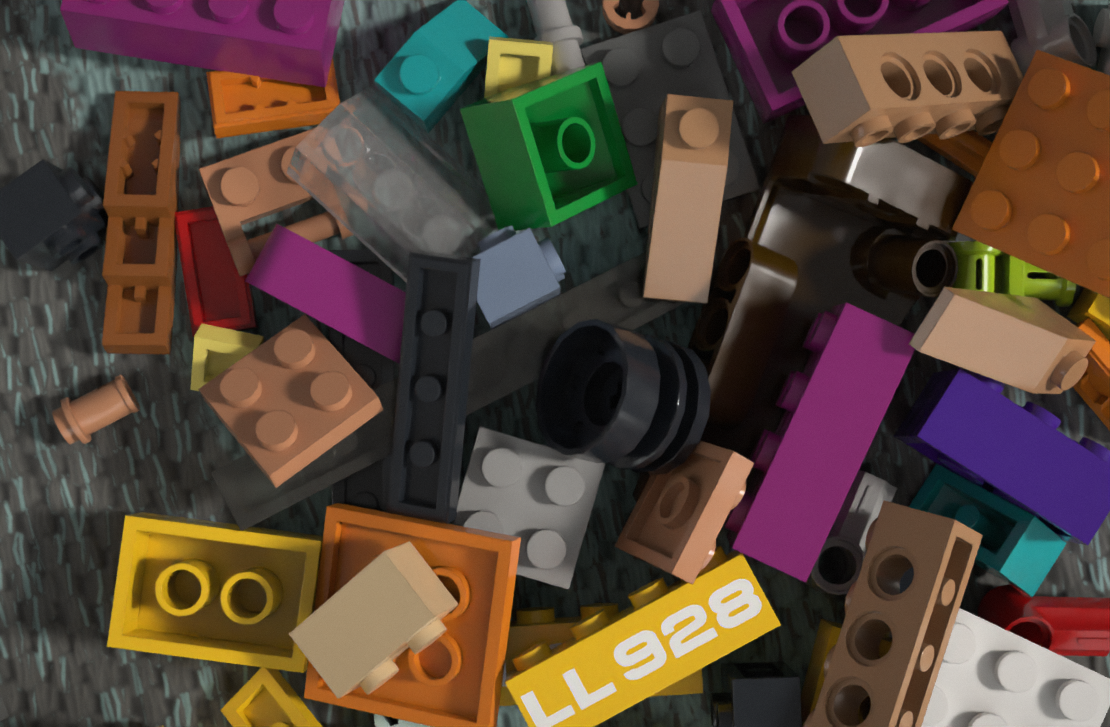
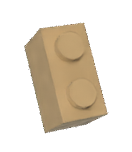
M409 541L383 551L290 632L289 635L337 698L348 694L360 686L368 695L399 671L393 660L409 647L416 655L438 639L447 630L441 619L459 604Z

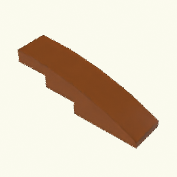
M115 91L103 207L108 215V226L102 276L108 284L102 346L107 353L171 355L178 248L174 222L175 212H178L181 98L178 92Z

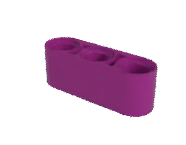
M276 224L245 281L400 364L406 292Z

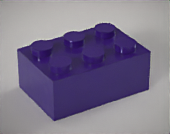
M961 368L933 373L894 434V437L934 463L1036 516L1062 540L1089 545L1110 512V450L1086 437H1082L1078 443L1057 430L1061 420L1046 409L1029 401H1026L1022 407L1001 395L1005 385L1000 381L970 370L965 371Z

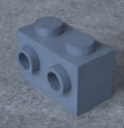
M508 226L492 233L477 243L481 253L471 257L481 259L477 302L493 332L560 298V285L558 282L565 279L564 273L566 271L548 237L537 242L530 228L516 234L513 226Z

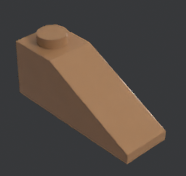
M667 94L659 108L642 298L707 304L728 167L733 100Z
M944 287L909 345L918 352L1030 393L1061 394L1063 391L1073 387L1085 373L1088 366V359L1085 357L1096 340L1038 298Z

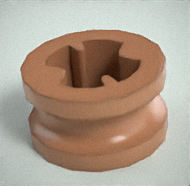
M620 0L602 1V13L607 24L614 31L624 35L651 26L659 8V0H644L641 5L642 17L631 19V13L628 12L626 18H622L615 12Z

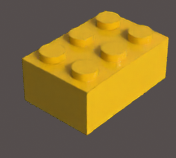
M146 512L125 515L107 647L304 673L307 670L308 659L289 633L314 612L323 536Z

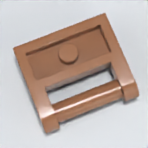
M320 127L199 169L239 276L250 273L271 234L269 232L247 240L241 225L324 196L329 211L285 226L284 228L313 243L339 234L341 239H345L360 233L354 212L345 195Z

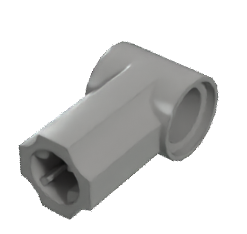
M1008 0L1009 10L1018 37L1012 41L1011 51L1023 76L1036 50L1088 68L1095 66L1097 62L1095 42L1085 22L1073 12L1070 0Z
M858 470L807 582H805L809 587L817 592L841 595L848 593L852 584L858 579L867 552L865 543L868 529L871 523L878 518L883 500L892 502L897 490L896 487L883 479ZM830 547L841 551L847 563L846 572L842 579L832 584L823 579L818 568L820 556Z

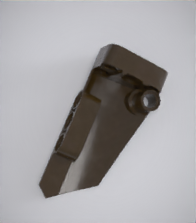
M811 115L788 116L744 237L733 241L724 251L709 288L708 302L703 304L687 347L694 350L705 365L711 388L709 418L700 441L732 450L749 460L763 429L765 428L774 433L785 410L775 405L776 400L790 371L802 373L812 351L802 346L818 312L822 314L825 310L830 312L833 306L847 302L900 326L920 296L936 298L939 297L944 287L952 288L957 278L958 259L953 248L947 243L955 241L958 232L952 230L971 190L973 182L891 138H884L865 147H856L853 141L823 144ZM753 467L746 479V491L757 470ZM640 474L632 494L636 503L650 475Z

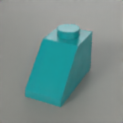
M456 0L416 30L374 80L383 96L429 133L486 67L489 37H509L466 0Z
M938 464L934 466L909 506L910 508L957 520L982 534L974 563L1031 597L1034 596L1067 544L1036 516Z

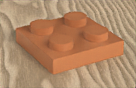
M305 314L198 389L208 406L275 488L383 411L379 397Z
M700 441L683 464L667 474L650 475L615 547L693 585L699 571L705 568L712 559L716 548V538L730 510L734 509L741 501L746 490V479L754 463L732 450Z

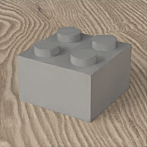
M480 427L458 499L456 519L451 524L521 537L516 574L569 589L605 463H594L565 456L549 446Z

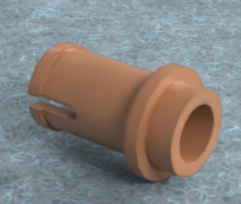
M120 374L114 380L73 401L69 397L61 399V407L53 410L52 415L60 433L68 444L71 445L79 440L86 444L92 440L90 434L131 413L140 411V406L127 380Z

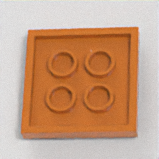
M1036 50L952 230L1109 299L1110 75Z
M341 503L326 506L314 612L383 551L409 541L459 605L441 619L447 630L415 655L408 647L397 656L393 662L399 668V671L372 693L367 695L360 686L348 694L337 698L308 660L304 698L432 727H497L521 537Z

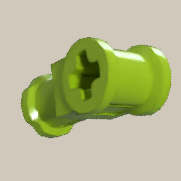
M978 241L947 243L953 248L958 259L957 278L952 288L1035 297L1039 300H1054L1055 304L1059 307H1069L1073 302L1077 286L1075 283ZM1028 276H1041L1047 279H1030Z

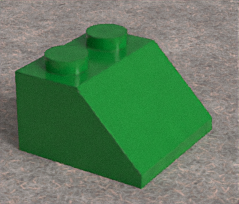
M601 61L509 88L460 108L498 230L508 226H513L515 231L528 228L552 227L638 184Z

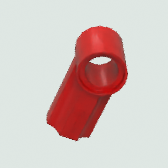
M1008 584L998 586L989 591L982 598L978 607V617L1058 655L1107 656L1110 651V598L1031 597Z

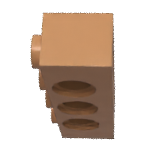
M1002 31L836 36L792 71L823 144L853 141L856 147H865L884 138L896 137L899 143H907L927 134H938L939 139H948L971 130H976L979 136L994 133L999 130L1024 78Z
M883 500L878 518L871 523L866 535L865 545L867 552L858 579L850 587L845 599L846 616L837 643L829 651L824 663L825 680L816 707L808 715L804 727L922 726L979 549L982 534L957 520ZM913 567L914 576L912 583L904 592L900 593V580L903 574ZM891 631V648L885 656L880 658V642ZM869 696L871 700L870 713L860 724L858 719L859 706Z

